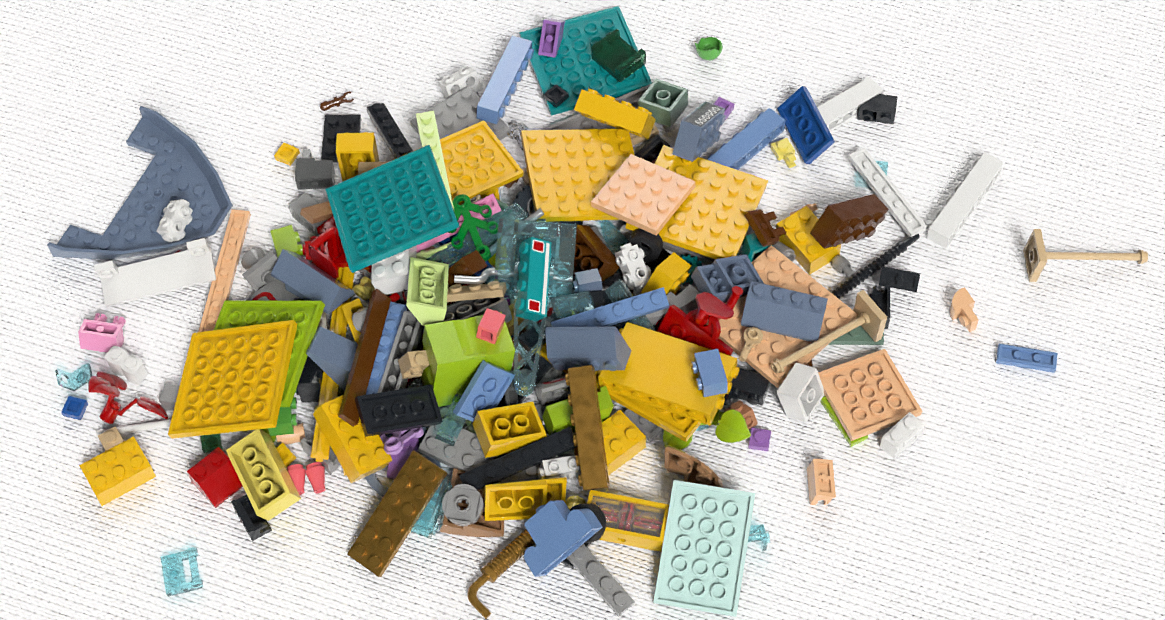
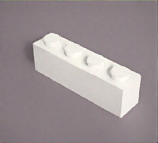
M868 77L865 80H860L855 86L845 89L838 96L831 97L826 103L818 105L817 108L831 132L858 116L860 105L879 94H883L884 90L871 77Z

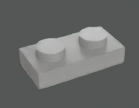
M629 409L624 412L646 436L649 442L653 441L664 431V429Z

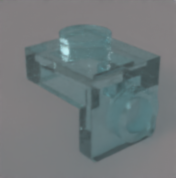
M751 524L748 543L760 541L762 551H767V545L770 543L769 531H765L764 524L755 526Z

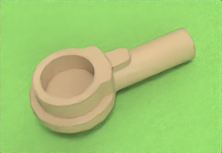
M749 327L744 331L745 345L738 357L741 362H745L751 349L761 343L763 333L760 329Z

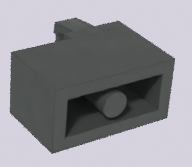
M303 149L302 158H296L295 181L297 189H327L334 186L335 168L333 160L315 161V158H312L311 150Z

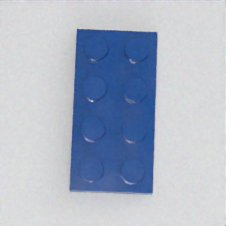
M801 86L777 108L781 117L785 119V125L806 164L810 165L835 143L807 87Z

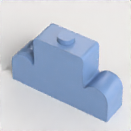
M563 500L549 501L547 504L538 507L535 511L536 514L524 524L536 543V546H530L526 549L524 554L525 562L535 577L546 576L603 527L590 509L570 511Z

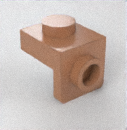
M740 400L724 410V412L728 410L739 411L746 421L748 430L758 424L753 409Z

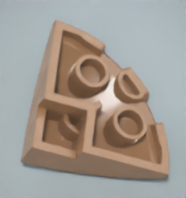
M666 446L665 469L667 471L683 475L684 482L723 488L720 478L702 461L680 449Z
M453 469L448 491L454 488V486L462 484L459 475L465 473L464 471ZM481 489L478 492L481 494L483 499V489ZM462 500V503H458L457 506L464 510L468 507V504H466V500ZM483 509L481 517L475 524L458 526L449 521L443 512L439 532L467 537H503L504 520L485 521Z

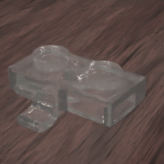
M512 120L508 123L511 131L506 130V133L510 139L517 140L523 151L520 134L521 130H528V127L523 122Z

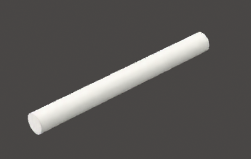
M171 419L116 428L120 434L170 427ZM111 428L96 430V437L98 438V435Z

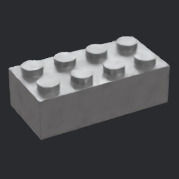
M497 297L457 301L447 306L444 322L484 315L487 308L506 315L505 323L512 320L507 299Z

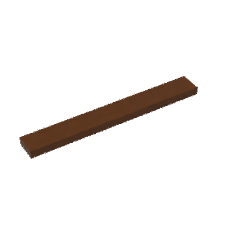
M378 289L372 291L338 414L339 418L351 426L358 425L359 413L355 398L366 395L391 298Z

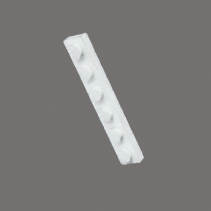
M865 147L849 154V161L889 209L888 211L906 234L912 237L925 232L927 229L925 223Z

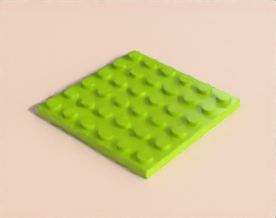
M225 300L214 330L295 320L298 325L280 406L290 407L308 356L306 352L316 333L325 304L322 301Z

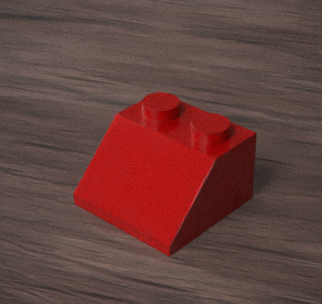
M220 447L187 470L191 482L214 508H217L243 487L230 458Z

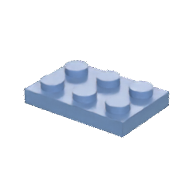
M483 360L453 412L457 416L473 422L478 411L497 407L515 375L508 370Z

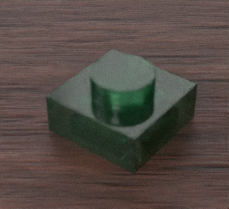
M221 433L200 436L203 453L212 452L218 447L223 449Z

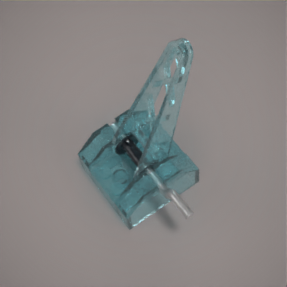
M500 218L495 268H488L480 276L476 277L455 275L454 283L481 284L489 276L495 275L494 281L506 283L507 290L504 298L513 299L514 389L521 396H528L534 391L551 300L555 303L569 304L571 302L577 224ZM530 237L552 242L547 317L542 319L541 327H539L536 321L525 319L518 326V317H516L515 303L518 293L516 286L519 279L518 265L520 262L519 247L521 242ZM530 322L539 334L537 344L526 353L518 341V334ZM518 350L520 351V353H521L522 356H523V358H522L519 362H518ZM536 352L535 361L533 363L530 357ZM525 362L532 369V372L526 378L519 371Z

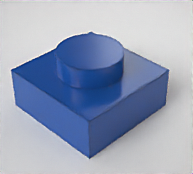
M68 396L61 414L64 417L82 420L88 402L85 399Z

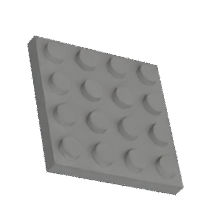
M469 86L425 111H434L439 139L483 121L476 119L477 105L481 98ZM415 117L412 120H410V125L419 134L417 120ZM501 118L498 124L485 121L499 140L511 134V128Z

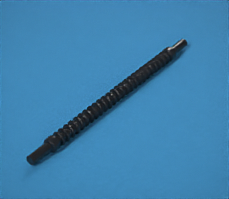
M916 234L896 243L895 246H892V249H888V252H884V255L876 258V261L873 260L872 264L869 263L868 267L865 266L864 269H861L852 278H848V281H844V284H840V287H836V290H832V294L838 299L844 297L845 294H848L849 291H852L853 288H856L857 285H860L861 282H864L873 273L875 274L877 270L879 271L882 266L884 267L893 259H896L897 256H900V253L907 251V247L917 241L920 235Z

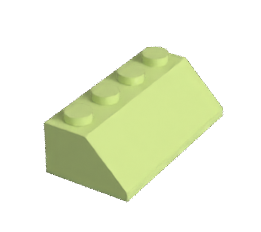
M410 257L406 306L423 326L444 322L447 311L449 264Z

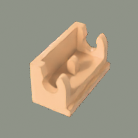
M813 458L807 467L810 505H816L818 501L824 500V505H827L836 497L833 460Z

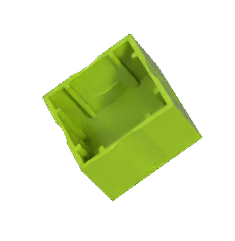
M483 315L424 326L422 342L423 350H426L429 366L423 370L420 378L423 386L432 384L438 407L459 402L483 360L511 371L515 348L505 322L495 344L476 338L478 326Z

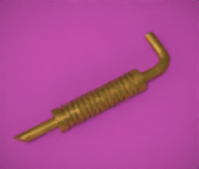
M527 529L522 531L493 560H490L487 565L480 569L483 575L472 583L468 589L469 602L485 619L492 613L478 600L477 591L487 581L494 583L525 554L528 547L536 544Z

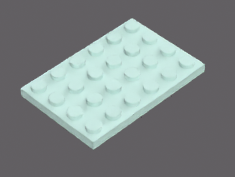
M673 480L654 604L737 617L755 493Z

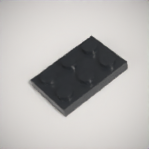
M361 114L325 115L321 160H333V163H338L336 155L337 133H361Z

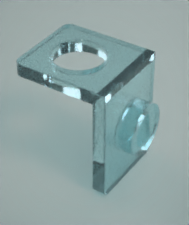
M89 363L84 364L72 373L59 368L55 370L58 385L73 392L87 384L93 376ZM61 375L67 379L68 384L62 380Z

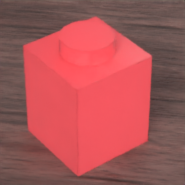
M487 308L478 326L476 338L495 344L503 329L506 315Z

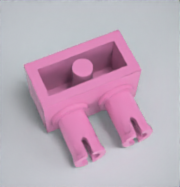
M96 313L94 320L84 319L78 331L80 349L107 353L113 346L122 347L124 342L122 328L126 323L125 318L115 316L113 322L108 323L106 322L107 316L105 314L100 316V313Z

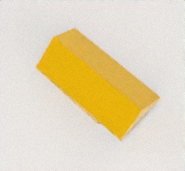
M567 478L485 485L483 489L485 521L530 519L536 514L535 511L538 507L547 504L549 501L563 500L566 503Z

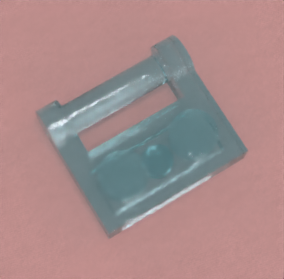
M192 547L183 552L160 557L167 597L203 588V581L200 579L197 563V548ZM184 560H189L192 581L188 583L186 581Z

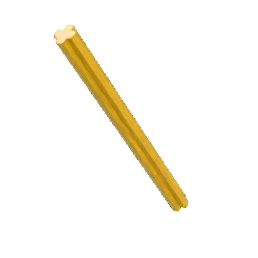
M340 267L337 280L353 290L355 272L352 273L349 267ZM351 297L332 311L330 331L346 338L348 322L341 306L351 302ZM324 371L318 407L338 396L339 385ZM316 421L310 457L316 458L317 462H323V459H329L330 444Z

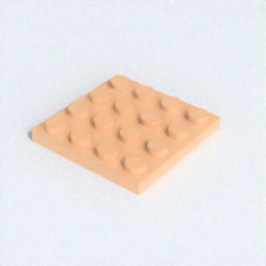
M631 154L591 201V207L657 236L695 188V181Z
M886 349L818 372L823 385L824 395L851 441L896 425L909 412L915 417L920 416L923 412Z

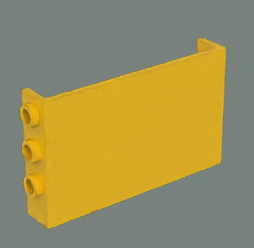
M627 322L624 328H621L619 331L631 349L625 370L615 371L602 370L598 376L599 388L606 386L610 392L711 426L718 409L721 410L724 405L725 394L730 393L732 379H736L740 368L737 367V358L719 352L728 382L727 393L703 397L702 390L697 388L696 378H698V375L693 373L691 362H694V353L711 349Z

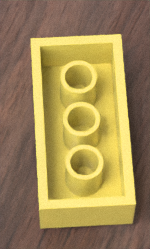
M261 429L254 430L226 450L257 516L269 521L301 499L268 433Z

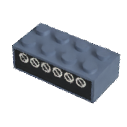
M705 101L682 119L672 154L693 162L703 152H706L709 147H712L715 142H718L721 136L720 126L724 124L726 115H724L725 108Z

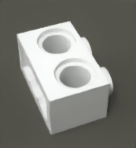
M469 66L461 67L458 72L446 75L443 80L438 82L444 99L449 98L467 86L475 93L483 89L476 70Z

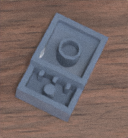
M747 255L715 259L711 265L696 267L691 275L700 293H710L724 303L728 301L734 286H739L743 289V293L740 295L742 297L748 294L751 281L764 284Z

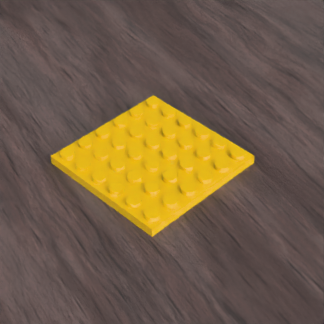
M623 129L521 130L520 136L534 209L537 211L540 208L544 213L537 222L620 220L591 207V201L631 154L635 155L628 131Z
M663 145L655 164L695 181V188L658 233L664 242L713 259L737 256L750 227L744 215L748 211L757 210L768 180L701 157L691 162L673 155L674 148ZM626 222V229L632 231L638 229V227Z
M295 320L192 333L168 436L174 439L275 428L298 325Z

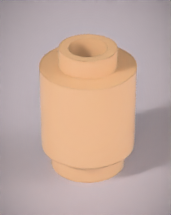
M303 423L294 426V434L276 435L277 442H283L285 445L298 443L303 438L306 439Z

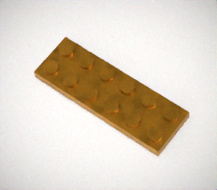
M413 450L347 555L376 576L382 577L446 477L447 472Z

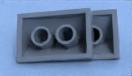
M285 249L282 250L271 272L272 277L285 284L287 291L304 301H322L325 304L323 312L328 315L355 294L353 290L299 254Z

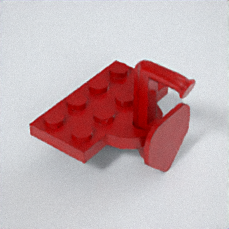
M332 216L317 228L320 235L312 242H309V245L312 247L310 249V256L314 264L337 279L339 277V268L349 266L334 216ZM324 242H326L324 247L325 254L318 249ZM372 265L365 267L364 269L371 273Z
M734 286L726 304L710 293L702 292L697 294L695 299L698 308L690 311L688 314L677 306L671 305L657 332L711 350L718 349L720 353L731 356L734 350L719 339L721 333L719 320L733 317V309L743 293V289L739 286Z

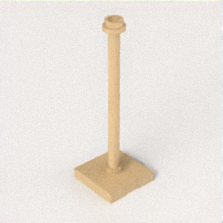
M1033 229L1023 249L1029 282H1037L1047 260L1137 261L1138 264L1148 261V253L1144 250H1138L1137 253L1046 252L1041 229Z
M862 290L857 293L853 309L858 314L857 319L782 360L774 359L771 363V368L775 373H782L785 366L860 325L877 342L882 339L887 316L869 295Z

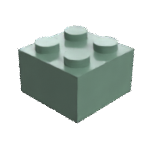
M656 78L638 100L640 107L652 113L651 116L656 119L655 122L672 127L688 106V89Z

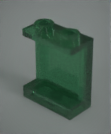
M618 29L609 32L606 37L595 42L591 47L592 59L619 82H622L646 64V52L642 48L636 51L620 37Z

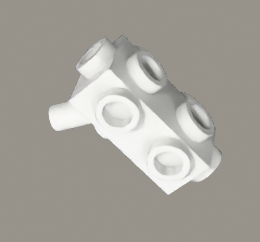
M184 199L170 201L167 207L163 209L164 216L160 220L157 232L165 241L173 242L184 238L186 234L184 229L192 221L191 214L193 210L189 207L190 203Z
M631 243L621 246V251L616 252L615 257L623 273L625 284H627L628 289L636 287L638 290L645 287L646 282L650 279L651 269L649 266H645L643 250L638 248L637 244L632 246Z
M576 455L561 458L556 456L549 460H543L537 469L539 480L563 477L569 480H576L578 475L581 474L580 466L577 467Z

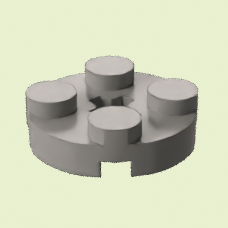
M458 484L444 495L442 509L446 518L453 524L468 526L475 524L481 517L484 501L481 494L473 486ZM462 500H466V504H468V507L464 510L457 506L458 503H462Z

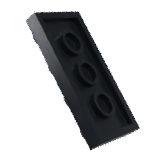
M432 384L362 395L355 398L365 437L439 425L443 422Z

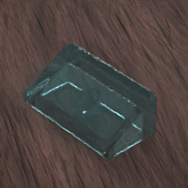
M588 291L550 299L557 318L572 316L594 309L593 297Z

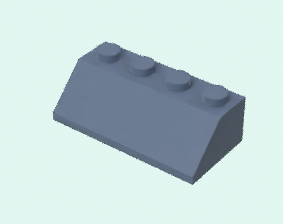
M751 281L741 326L756 327L763 331L815 342L819 339L828 299Z
M546 327L545 329L547 358L555 370L563 371L568 370V368L589 365L594 366L595 371L625 370L631 349L616 327Z

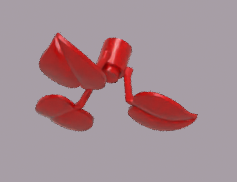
M98 371L96 376H92L88 382L89 393L97 392L109 395L107 403L99 416L106 423L113 424L118 415L122 416L125 411L136 403L141 408L168 419V415L160 403L144 396H140L139 399L135 398L121 410V404L114 401V398L120 395L118 388L121 390L127 389V383L116 375Z

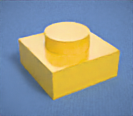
M283 142L275 153L274 158L291 166L300 154L298 148Z
M283 442L276 448L285 467H288L297 458Z

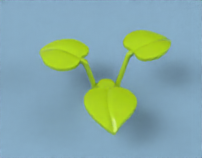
M718 409L711 425L717 426L715 433L719 440L725 443H736L751 436L746 421L739 411L728 410L723 412ZM666 430L663 432L665 448L666 446H671L682 450L690 445L693 438L692 434L688 441L685 442Z

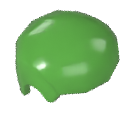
M716 37L701 38L698 44L695 43L697 54L703 60H714L723 50L722 42Z

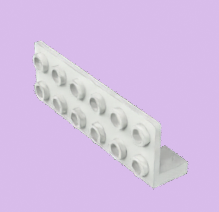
M205 238L186 242L188 249L186 251L117 267L113 261L94 265L95 273L101 279L105 306L109 307L215 281L216 274L209 243Z

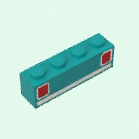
M534 237L521 242L519 247L520 262L518 265L519 279L516 286L518 290L515 303L516 317L536 322L547 317L552 242Z

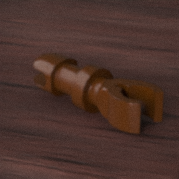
M349 91L338 98L336 96L333 97V100L322 102L320 109L327 111L334 106L339 107L340 104L351 103L354 99H344L346 95L351 94Z

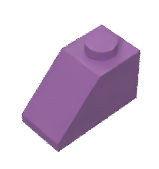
M552 18L543 20L538 55L556 58L563 37L565 21Z
M411 438L404 443V448L400 453L391 455L392 461L388 465L387 478L395 480L412 451L418 452V438Z

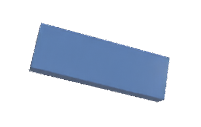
M999 343L996 363L1055 373L1058 353Z

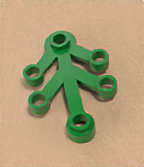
M460 194L453 199L452 203L457 220H459L462 214L464 221L458 235L451 240V244L454 249H461L469 230L476 246L475 251L479 252L484 249L485 252L480 255L484 261H487L491 257V251L488 246L483 245L476 227L487 230L490 234H496L499 231V226L495 221L486 222L471 217L469 211L479 213L484 218H489L492 215V210L488 205L479 206L471 203L467 195ZM465 201L463 205H458L459 202ZM485 209L489 210L487 214L483 213ZM491 226H496L494 230H490ZM457 228L452 231H449L448 233H454L457 230ZM456 241H461L459 245H454Z

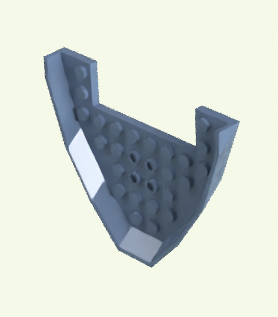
M140 106L139 110L142 118L126 143L130 147L155 156L102 236L70 224L57 245L48 242L47 246L53 257L115 260L160 253L187 245L186 242L202 238L206 239L215 235L233 205L218 172L197 143L157 111ZM184 199L190 203L189 207L193 210L191 214L192 221L186 225L184 229L186 234L183 239L167 242L157 232L160 220L164 216L163 209L167 207L170 201Z

